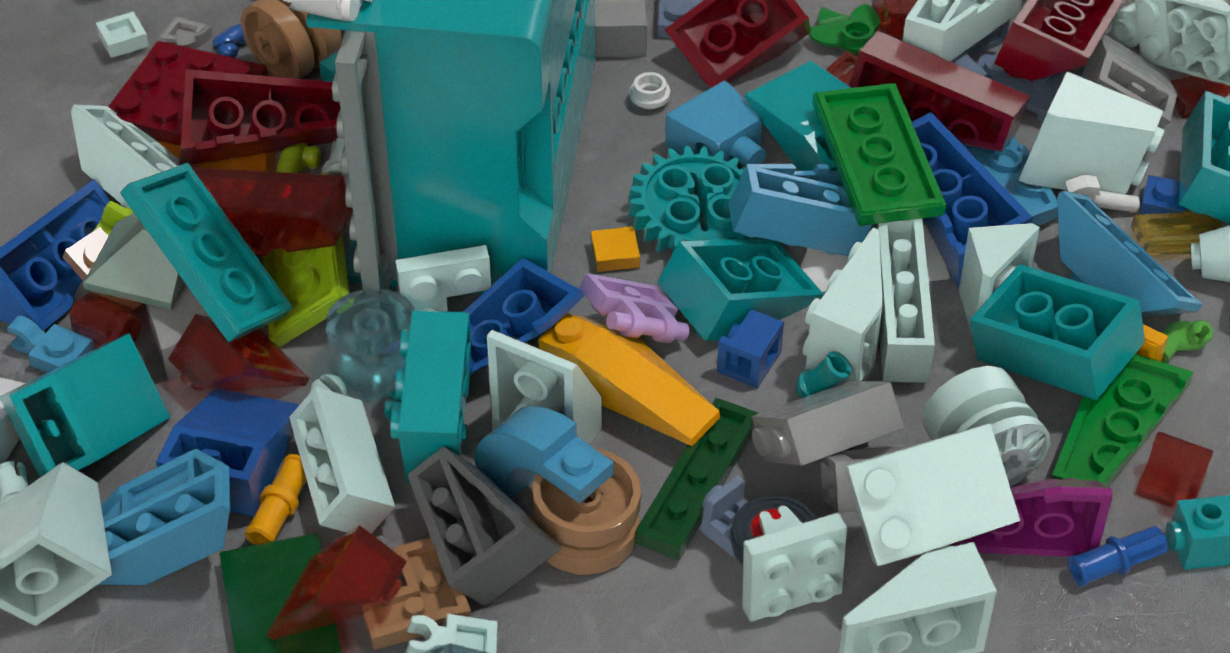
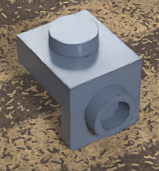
M736 476L724 486H715L706 495L702 504L704 512L700 531L736 560L737 558L734 556L730 541V530L734 515L747 503L742 499L746 481L739 476Z

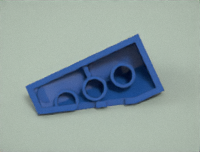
M521 258L463 311L469 312L472 337L470 376L488 367L487 335L491 330L529 345L538 340L584 297L582 290L527 259ZM394 374L392 377L396 382V374Z

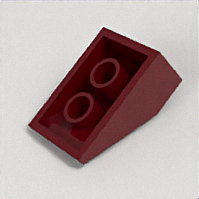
M703 0L664 29L709 89L724 80L727 83H731L779 57L811 33L809 17L795 0Z

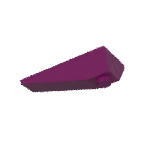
M1072 478L1064 480L1047 479L1011 487L1020 521L949 544L955 547L974 542L978 553L1063 557L1085 553L1100 546L1113 498L1112 488L1099 481Z

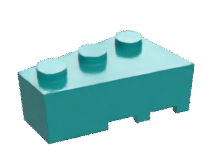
M412 311L410 329H402L400 353L401 358H406L405 369H397L396 397L402 398L401 409L392 410L391 437L399 438L406 483H410L407 474L443 446L461 456L462 440H466L467 425L463 423L466 397L469 396L472 345L469 312Z

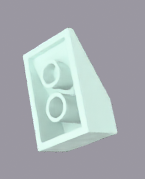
M491 330L487 335L492 429L494 430L521 408L539 406L556 411L577 423V437L590 445L602 428L601 396L579 366Z
M991 423L844 466L872 562L877 566L925 553L1020 521Z
M974 542L955 547L950 545L943 546L932 552L924 553L844 616L839 653L984 652L997 590Z

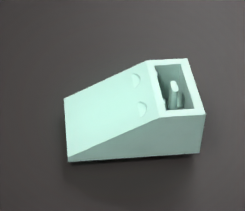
M1135 0L1141 57L1155 65L1230 86V6L1224 0Z
M872 228L862 243L857 241L853 245L843 270L837 269L834 271L829 280L826 293L821 299L815 298L812 301L806 314L805 322L810 325L802 350L803 355L807 356L805 370H812L830 352L841 353L848 359L851 365V373L836 386L849 381H865L875 367L883 306L880 235L878 229Z

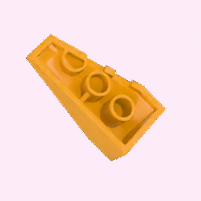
M566 313L538 339L540 350L579 366L600 394L602 406L683 443L693 446L720 418L719 410L639 337L623 336L618 330L609 329L604 321Z

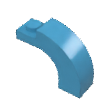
M527 406L516 411L479 442L475 453V466L479 467L511 499L531 484L537 473L575 501L581 503L614 475V462L577 437V423L556 411L539 406Z

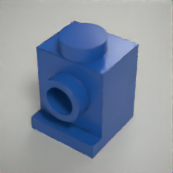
M751 309L740 325L737 323L733 325L728 337L722 335L718 341L717 373L759 388L782 353L784 322Z

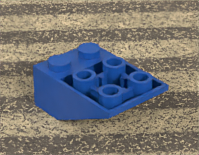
M216 388L173 426L156 460V466L159 467L194 449L204 452L229 466V512L254 517L261 505L260 495L265 486L271 485L294 433L289 417L300 404Z

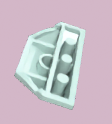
M73 104L71 117L81 170L90 178L95 179L104 192L109 193L121 203L120 206L131 209L120 194L128 183L179 166V159L133 124L121 120L117 113L109 107ZM197 175L207 188L208 183L205 180H203L199 175Z

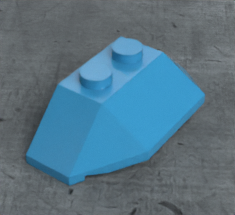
M1066 191L1060 193L1057 198L1060 260L1072 271L1071 278L1073 280L1140 300L1142 318L1199 311L1203 304L1107 216L1088 196Z
M194 449L119 486L101 504L112 575L97 585H147L222 550L230 511L229 466L198 449Z

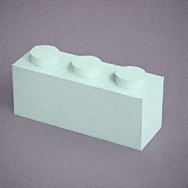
M315 386L289 419L319 525L368 538L395 508L362 400Z

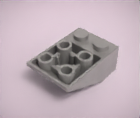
M1104 34L1085 65L1082 78L1163 110L1157 126L1163 129L1171 120L1177 98L1167 72Z

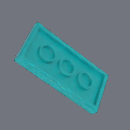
M188 163L128 183L120 192L228 343L285 317L293 309L291 303Z

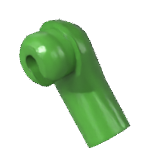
M1196 320L1195 322L1177 321L1166 326L1162 333L1168 336L1162 362L1168 364L1176 352L1196 351L1205 347L1213 338L1211 325L1207 321Z

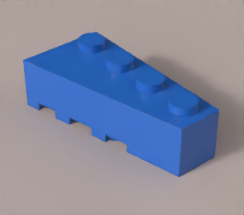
M929 113L913 121L912 124L942 193L946 208L944 216L923 218L959 290L969 228L1027 224L1033 222V217L932 113Z

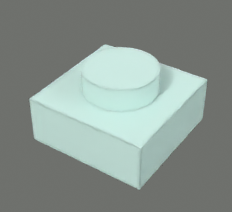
M134 11L96 23L98 36L110 58L129 54L149 46L146 32Z

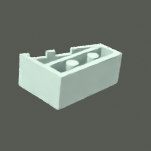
M918 0L905 19L903 42L951 61L1020 12L1022 0Z

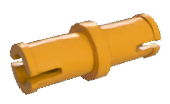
M287 455L272 485L264 487L260 495L261 505L250 525L245 530V537L252 544L258 545L273 542L286 518L294 515L299 505L297 497L307 480L300 455Z

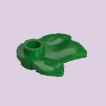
M867 3L854 9L850 16L822 7L818 16V26L810 27L811 33L808 36L821 45L840 47L849 54L858 55L860 49L876 34V30L880 27V17Z

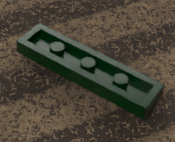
M717 397L715 398L712 405L720 412L719 420L693 446L687 444L635 530V544L680 561L702 522L704 512L702 504L706 495L715 486L724 485L752 436V431L755 429L752 416L759 414L758 412Z

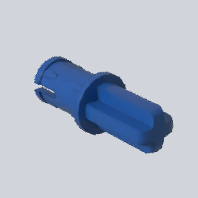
M1151 526L1120 539L1111 536L1106 539L1105 545L1069 557L1068 566L1070 573L1080 587L1116 572L1125 575L1130 572L1131 566L1165 554L1168 550L1167 537L1157 526Z

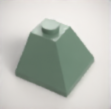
M132 213L115 223L83 282V289L172 310L185 282L135 213Z

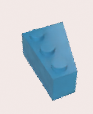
M747 164L728 203L733 232L752 238L760 237L774 240L789 246L816 249L831 255L849 256L853 245L857 241L861 243L864 241L872 225L858 226L838 171H830L831 168L828 164H816L813 171H795L796 167L794 164Z

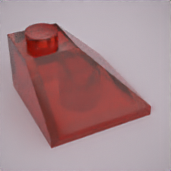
M199 314L194 315L168 358L180 371V379L189 387L199 391H203L205 388L236 391L305 386L310 379L260 329L228 343L209 316Z
M358 525L311 557L268 630L267 635L276 640L361 616L377 605L385 607L393 600L401 588L402 582L398 580V577L407 561L361 525Z

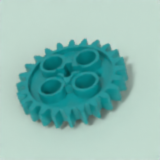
M685 146L683 155H678L672 148L668 149L667 159L657 154L653 155L652 165L643 163L640 174H634L633 183L630 186L628 214L630 217L635 218L634 230H644V242L657 239V252H661L669 247L673 249L672 254L679 241L757 239V237H747L741 233L733 232L728 203L745 169H738L739 158L736 157L726 162L723 160L724 151L721 150L714 157L708 156L707 147L704 146L699 154H693L691 148ZM694 179H695L696 184H697V193H696V195L693 194V192H694V186H695ZM700 213L703 214L701 225L702 229L704 228V231L701 230L699 223Z

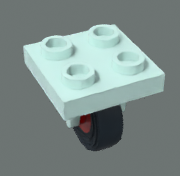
M779 495L757 497L745 503L734 515L731 526L730 541L734 556L743 565L742 608L750 622L765 617L779 616L787 610L813 602H823L832 596L842 593L847 526L839 513L817 519L816 515L806 504L792 497Z

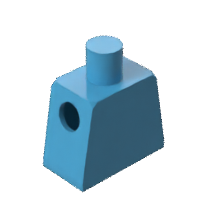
M725 80L666 114L665 146L669 149L672 148L680 155H683L685 146H689L693 154H699L704 146L707 147L708 156L714 157L721 150L724 151V161L729 162L737 157L739 162L745 167L747 164H762L766 157L765 149L760 146L762 129L760 115Z

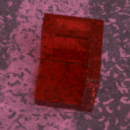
M1158 432L1153 442L1148 463L1138 483L1136 494L1174 509L1179 500L1197 499L1204 484L1214 450L1163 432Z

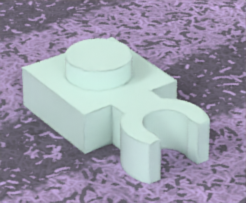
M447 614L443 626H438L433 619L427 616H412L407 626V632L421 634L426 641L410 640L405 653H496L498 621Z

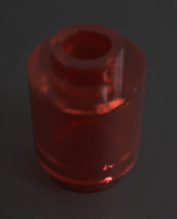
M93 292L78 299L70 311L72 331L93 339V342L100 345H105L128 333L133 342H135L140 332L141 320L130 307Z

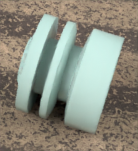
M983 366L972 368L954 376L937 389L926 403L922 414L923 427L931 440L991 423L1010 487L1019 483L1038 467L1046 457L1051 445L1050 433L1044 424L1038 420L1035 411L1025 403V397L1010 375L999 367Z

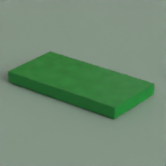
M895 83L813 93V108L858 226L944 216L946 203Z

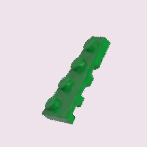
M1135 354L1098 400L1085 396L1082 397L1051 479L1064 480L1072 478L1099 481L1109 487L1189 387L1194 372Z

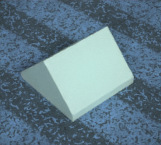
M1027 223L969 228L959 294L970 331L969 319L1018 264L1032 267L1039 226Z

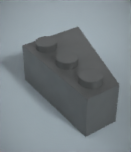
M445 446L407 474L449 586L485 606L562 549L479 467Z

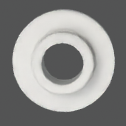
M653 72L642 73L635 78L634 83L630 87V99L635 105L644 109H656L669 101L670 87L662 75Z

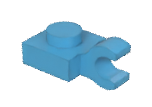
M17 316L7 328L8 332L18 335L11 343V346L19 352L28 353L31 367L46 373L95 350L93 339L56 324L45 333L29 318Z

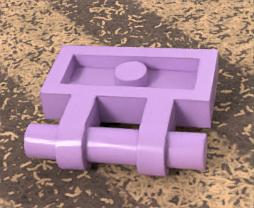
M586 273L579 289L582 290L583 294L592 303V309L598 314L607 317L606 325L609 329L618 330L621 335L638 338L641 335L652 336L653 340L663 343H671L674 340L685 341L688 338L689 326L686 323L676 321L675 315L678 308L658 286Z

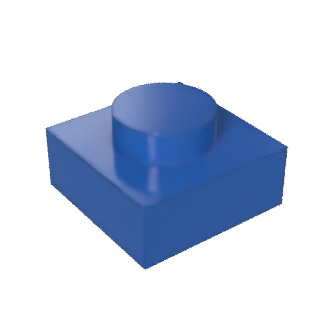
M1149 175L1139 215L1182 224L1186 207L1178 205L1180 181Z

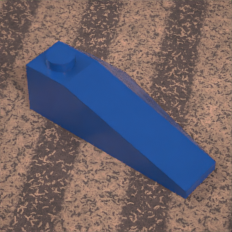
M95 179L0 247V321L11 324L17 316H24L36 323L43 331L70 310L75 300L73 296L83 280L63 259L64 252L94 231L101 221L104 208L111 201Z

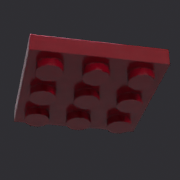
M157 40L108 107L115 111L121 120L133 124L154 140L180 146L185 69L268 76L267 66Z

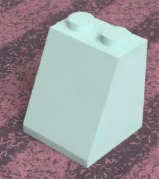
M1066 72L1018 181L1031 185L1067 190L1065 184L1067 180L1081 175L1097 176L1100 191L1126 194L1130 184L1139 187L1149 163L1142 161L1147 150L1155 153L1165 129L1157 127L1163 110Z
M62 462L0 506L1 609L37 626L112 575L98 483Z

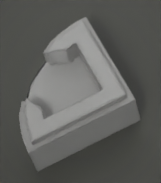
M175 17L157 40L195 49L205 44L213 36L210 25Z

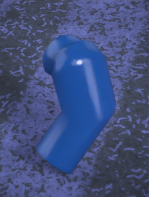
M241 24L229 27L213 39V50H217V54L233 58L237 57V46L246 44Z

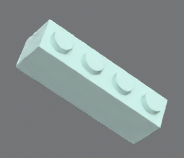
M920 218L876 224V229L879 230L883 300L879 329L883 382L929 383L935 341L923 220Z

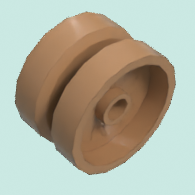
M258 0L242 10L240 19L242 33L249 50L257 63L267 66V73L271 77L294 79L305 77L312 72L313 67H320L319 62L339 51L342 42L341 31L307 27L306 17L308 13L289 9L288 7L292 3L284 2L283 0Z
M598 448L595 449L614 462V475L581 503L575 501L537 473L532 482L533 509L531 511V519L562 548L546 561L559 570L578 575L601 574L619 566L632 554L635 547V530L639 526L638 514L641 505V488L638 475L627 461L613 452Z

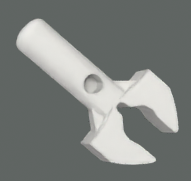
M1081 175L1065 182L1068 192L1088 196L1099 208L1132 213L1139 209L1140 199L1137 196L1100 191L1097 176Z

